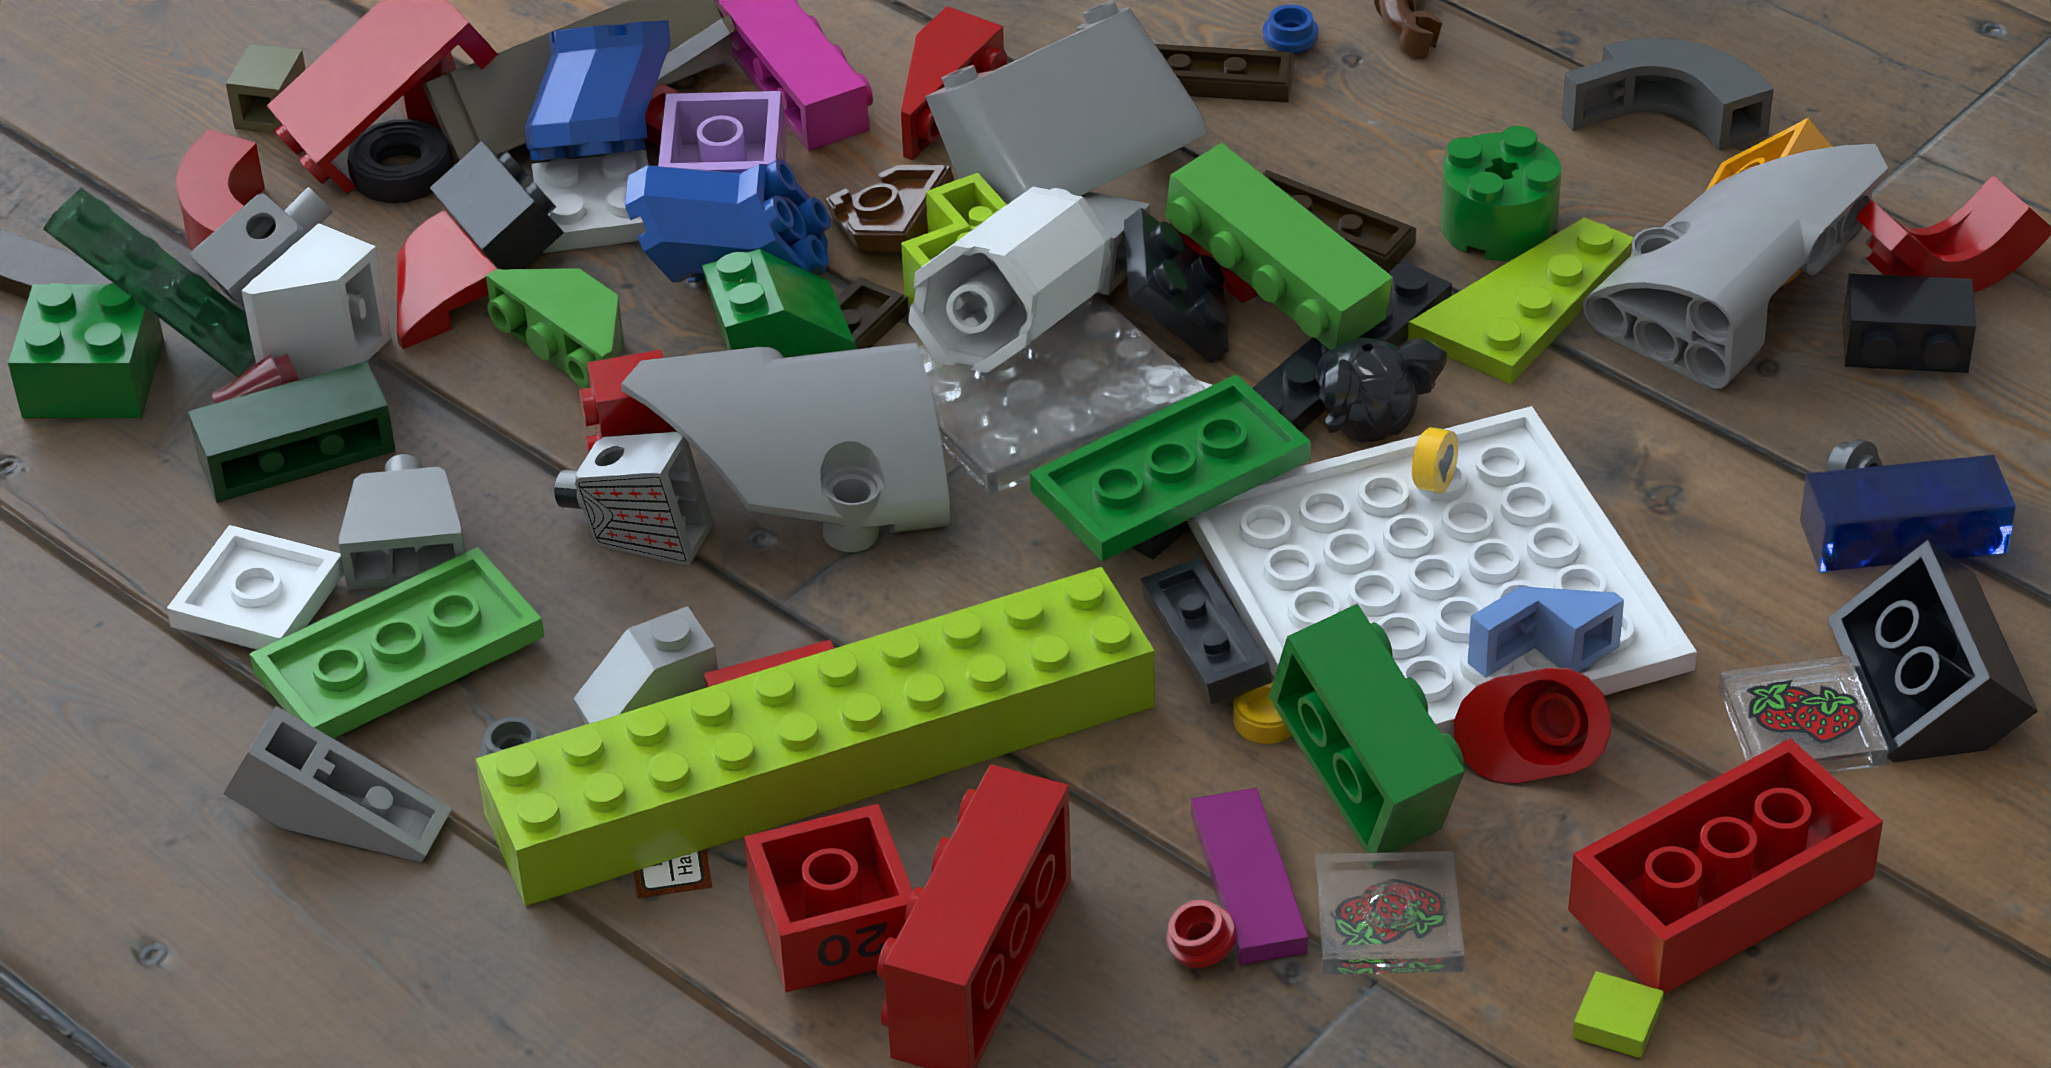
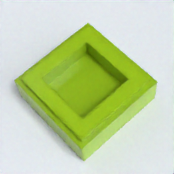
M1595 971L1574 1020L1572 1038L1642 1058L1663 1006L1664 991Z

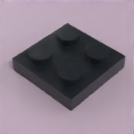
M1140 208L1124 220L1129 299L1207 361L1213 363L1229 351L1228 314L1225 310L1223 288L1225 282L1224 274L1219 265L1210 256L1205 254L1200 256L1184 243L1172 225L1165 221H1157L1143 208Z

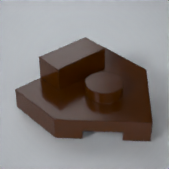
M896 165L878 173L880 182L852 195L845 188L828 196L825 200L830 215L859 251L902 252V242L928 233L926 191L955 181L950 166Z

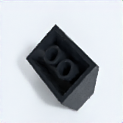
M1929 540L1925 541L1828 617L1830 626L1884 755L1892 762L1986 751L2038 712L1975 573Z

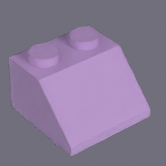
M781 91L666 94L658 166L743 173L757 164H769L777 159L785 161L787 141Z

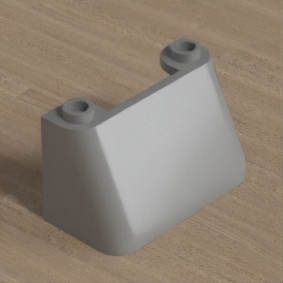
M1110 1L1085 11L1083 16L1086 22L1076 28V33L993 71L977 74L974 65L954 71L941 78L945 86L944 88L925 96L958 179L978 172L1006 204H1009L1033 186L1048 190L1052 188L1063 189L1072 195L1081 196L1203 137L1208 133L1199 108L1130 7L1118 9L1115 1Z

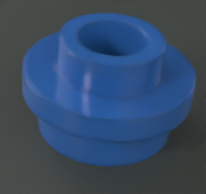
M1282 5L1270 12L1269 19L1263 25V39L1269 47L1277 51L1298 54L1309 49L1317 42L1318 25L1307 8L1299 5Z

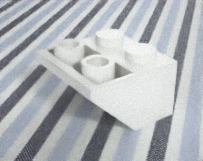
M318 223L241 290L256 364L269 354L275 359L287 353L299 380L368 361L391 340L376 246Z

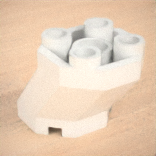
M1033 186L915 272L913 288L916 287L914 303L910 306L908 322L937 363L951 366L959 363L973 366L970 370L988 373L1024 349L1031 341L1103 287L1105 271L1110 261L1109 245L1111 236L1082 196L1072 195L1063 189L1052 188L1048 190Z

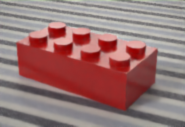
M1789 738L1573 853L1568 911L1643 985L1662 990L1666 994L1873 879L1883 821L1796 742Z
M990 764L977 790L970 788L965 793L959 809L958 825L951 838L943 837L938 843L933 857L931 876L924 888L917 886L911 893L906 907L905 924L897 938L889 937L886 940L880 953L877 975L879 979L885 980L886 993L881 1011V1024L888 1027L890 1058L924 1068H977L1071 881L1068 784Z

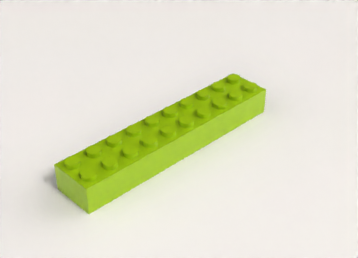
M1101 566L475 758L484 814L526 907L630 874L643 868L743 838L744 836L756 834L1155 707V650Z

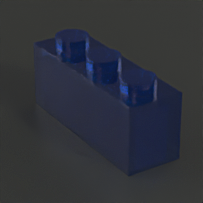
M1985 455L1806 473L1800 522L1819 572L1895 565L1927 540L1953 558L2007 553L2016 505L1995 456Z

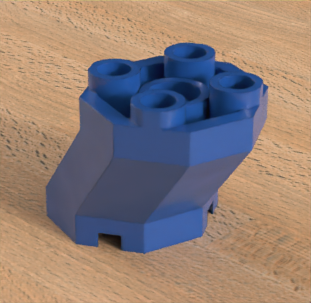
M668 20L631 22L622 25H598L549 32L551 58L525 124L527 150H530L531 161L645 150L644 138H647L645 113L671 44Z
M777 159L769 164H757L743 173L647 165L628 176L624 206L630 220L641 216L646 232L637 237L643 252L672 283H680L688 279V283H696L705 278L702 265L716 262L730 253H747L757 249L766 251L815 275L826 271L829 259L827 255L828 240L824 231L830 229L831 219L823 203L815 197L810 199L809 195L796 182L792 169L783 159Z

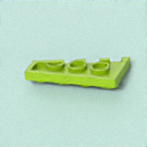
M1584 217L1409 321L1408 341L1418 338L1432 341L1447 352L1448 358L1512 385L1583 310L1585 298L1631 256L1632 240L1634 237Z

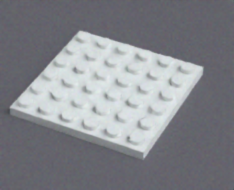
M1532 406L1444 429L1454 431L1457 435L1458 458L1452 481L1447 490L1442 494L1417 489L1413 482L1412 460L1416 444L1421 436L1419 435L1293 468L1187 520L1189 527L1243 623L1269 661L1270 671L1274 678L1287 636L1358 603L1369 622L1379 624L1385 631L1391 643L1392 658L1405 678H1413L1423 690L1428 703V713L1441 734L1448 733L1452 738L1454 737V718L1460 703L1477 685L1496 677L1549 667L1559 668L1535 648L1486 678L1468 664L1471 615L1520 586L1615 592L1624 599L1620 647L1578 672L1587 676L1602 691L1603 695L1695 670L1696 649Z

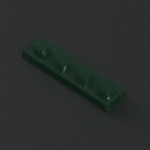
M81 187L51 215L43 228L44 231L128 295H132V298L236 377L243 374L255 361L245 310L240 309L210 286L202 276L192 272L164 251L155 240L143 235L118 216L105 202L95 198Z

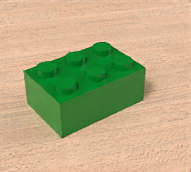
M1357 603L1287 636L1268 698L1373 863L1442 829L1465 769L1463 755L1456 741L1448 733L1441 734L1430 717L1428 703L1423 690L1413 678H1405L1392 658L1391 643L1385 631L1379 624L1375 622L1370 623Z

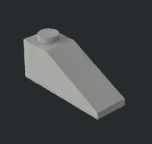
M275 706L223 793L226 797L282 829L420 863L427 855L452 810V807L278 706Z

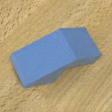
M1520 586L1471 615L1468 664L1486 678L1535 648L1559 668H1570L1580 672L1620 647L1624 599L1615 592Z

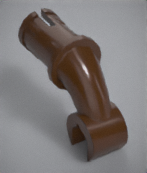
M1374 0L1377 12L1382 16L1385 23L1393 32L1401 37L1399 41L1401 50L1412 57L1427 58L1430 46L1434 48L1437 46L1442 26L1441 20L1432 13L1416 11L1417 3L1420 0Z

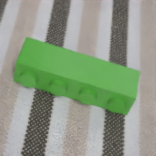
M1221 142L1170 175L1165 217L1171 221L1172 225L1179 232L1187 234L1212 254L1221 266L1229 268L1253 287L1263 300L1274 304L1294 320L1308 336L1316 338L1328 349L1332 350L1343 342L1357 339L1386 319L1393 277Z

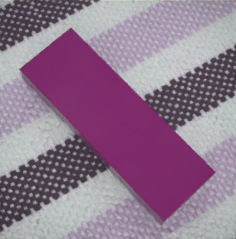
M1257 787L1191 798V817L1220 906L1230 914L1236 926L1237 937L1234 949L1239 965L1308 953V935Z

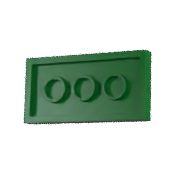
M1235 374L1029 472L1030 491L1103 562L1310 461L1311 441L1243 379Z

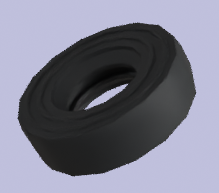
M413 119L389 120L367 128L349 145L347 165L350 178L357 191L366 197L386 203L409 202L433 193L430 187L450 170L451 152L442 131L430 123ZM409 154L420 157L415 162L401 167L379 165L386 158L396 155Z

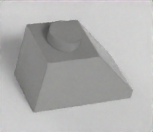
M688 606L628 628L573 698L575 709L584 723L589 724L704 689L703 673L718 670L715 645Z

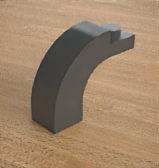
M1630 39L1605 44L1603 46L1601 62L1565 72L1562 119L1572 130H1577L1630 113H1665L1692 123L1718 150L1769 134L1774 88L1752 67L1719 49L1677 39Z

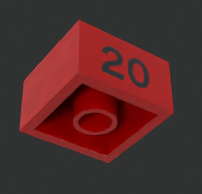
M879 804L744 836L750 894L785 992L877 970L880 953L886 940L889 937L897 938L905 924L906 907L913 892Z

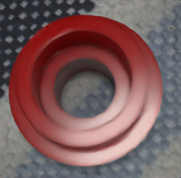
M1194 900L1180 906L1171 916L1168 924L1167 946L1173 958L1181 965L1189 968H1204L1218 963L1229 954L1235 944L1237 930L1232 917L1225 909L1207 900Z

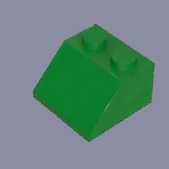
M761 249L747 253H730L716 262L702 265L717 324L727 351L770 347L779 351L786 358L857 349L828 280Z

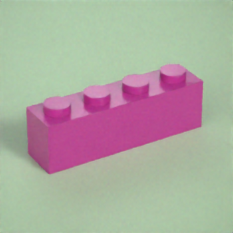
M714 0L721 17L723 18L729 14L736 29L729 34L733 46L731 57L760 92L781 91L784 122L808 151L869 131L868 106L873 104V94L867 78L862 73L857 74L847 63L841 47L838 44L832 45L822 33L817 19L813 15L808 16L798 5L797 0Z

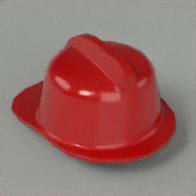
M1549 667L1496 677L1479 684L1461 701L1454 718V740L1461 750L1464 762L1478 775L1497 783L1528 782L1572 774L1590 767L1604 753L1611 735V712L1602 691L1587 676L1570 668Z

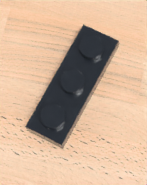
M1201 558L1140 578L1144 599L1211 705L1228 698L1240 697L1248 691L1273 683L1269 661Z

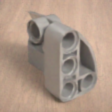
M1843 145L1809 150L1777 158L1746 169L1710 187L1663 227L1644 229L1635 235L1632 240L1631 256L1585 298L1583 309L1588 322L1603 336L1704 386L1713 389L1725 387L1759 354L1761 347L1765 344L1767 309L1771 296L1798 269L1809 275H1815L1821 271L1861 230L1863 225L1855 217L1871 201L1873 188L1888 175V167L1877 145Z
M915 342L786 358L779 351L770 347H754L643 360L638 363L621 383L622 392L649 407L699 451L720 474L748 512L823 522V538L829 546L843 552L867 550L876 543L879 538V526L887 525L889 531L893 534L947 527L950 523V499L940 431L926 369L918 345Z

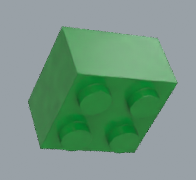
M51 283L32 285L8 360L22 418H142L164 341L152 284Z

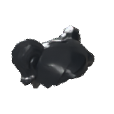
M1357 338L1343 342L1336 348L1327 351L1322 355L1316 366V381L1319 385L1318 394L1320 400L1328 412L1325 422L1329 433L1341 430L1350 439L1360 442L1379 441L1386 436L1398 435L1411 422L1417 409L1419 395L1430 393L1435 387V380L1446 365L1447 352L1434 342L1424 338L1413 339L1405 343L1401 348L1378 339Z

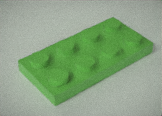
M476 547L250 653V659L255 675L286 712L334 739L545 636L542 618L479 547Z

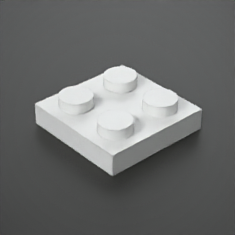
M646 150L609 153L608 155L575 159L559 158L550 162L532 164L534 182L557 206L549 215L564 231L543 253L638 242L637 236L646 232V228L641 216L630 220L624 205L628 176L648 165Z
M229 525L167 607L170 625L173 628L256 650L307 627L344 575L341 554Z

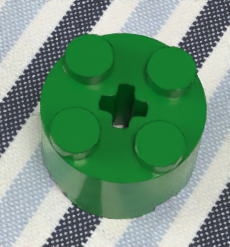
M1511 126L1503 132L1453 139L1448 143L1447 154L1443 163L1440 227L1444 237L1456 249L1467 253V245L1485 250V259L1494 261H1511L1547 240L1553 232L1555 234L1558 226L1562 168L1558 157L1549 147L1537 141V134L1534 130L1525 126Z

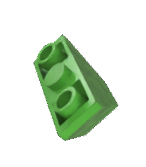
M580 268L494 270L486 275L490 300L487 309L495 326L500 331L512 334L529 346L540 359L549 360L569 374L571 379L580 387L590 388L587 362L622 356L624 336L619 295Z

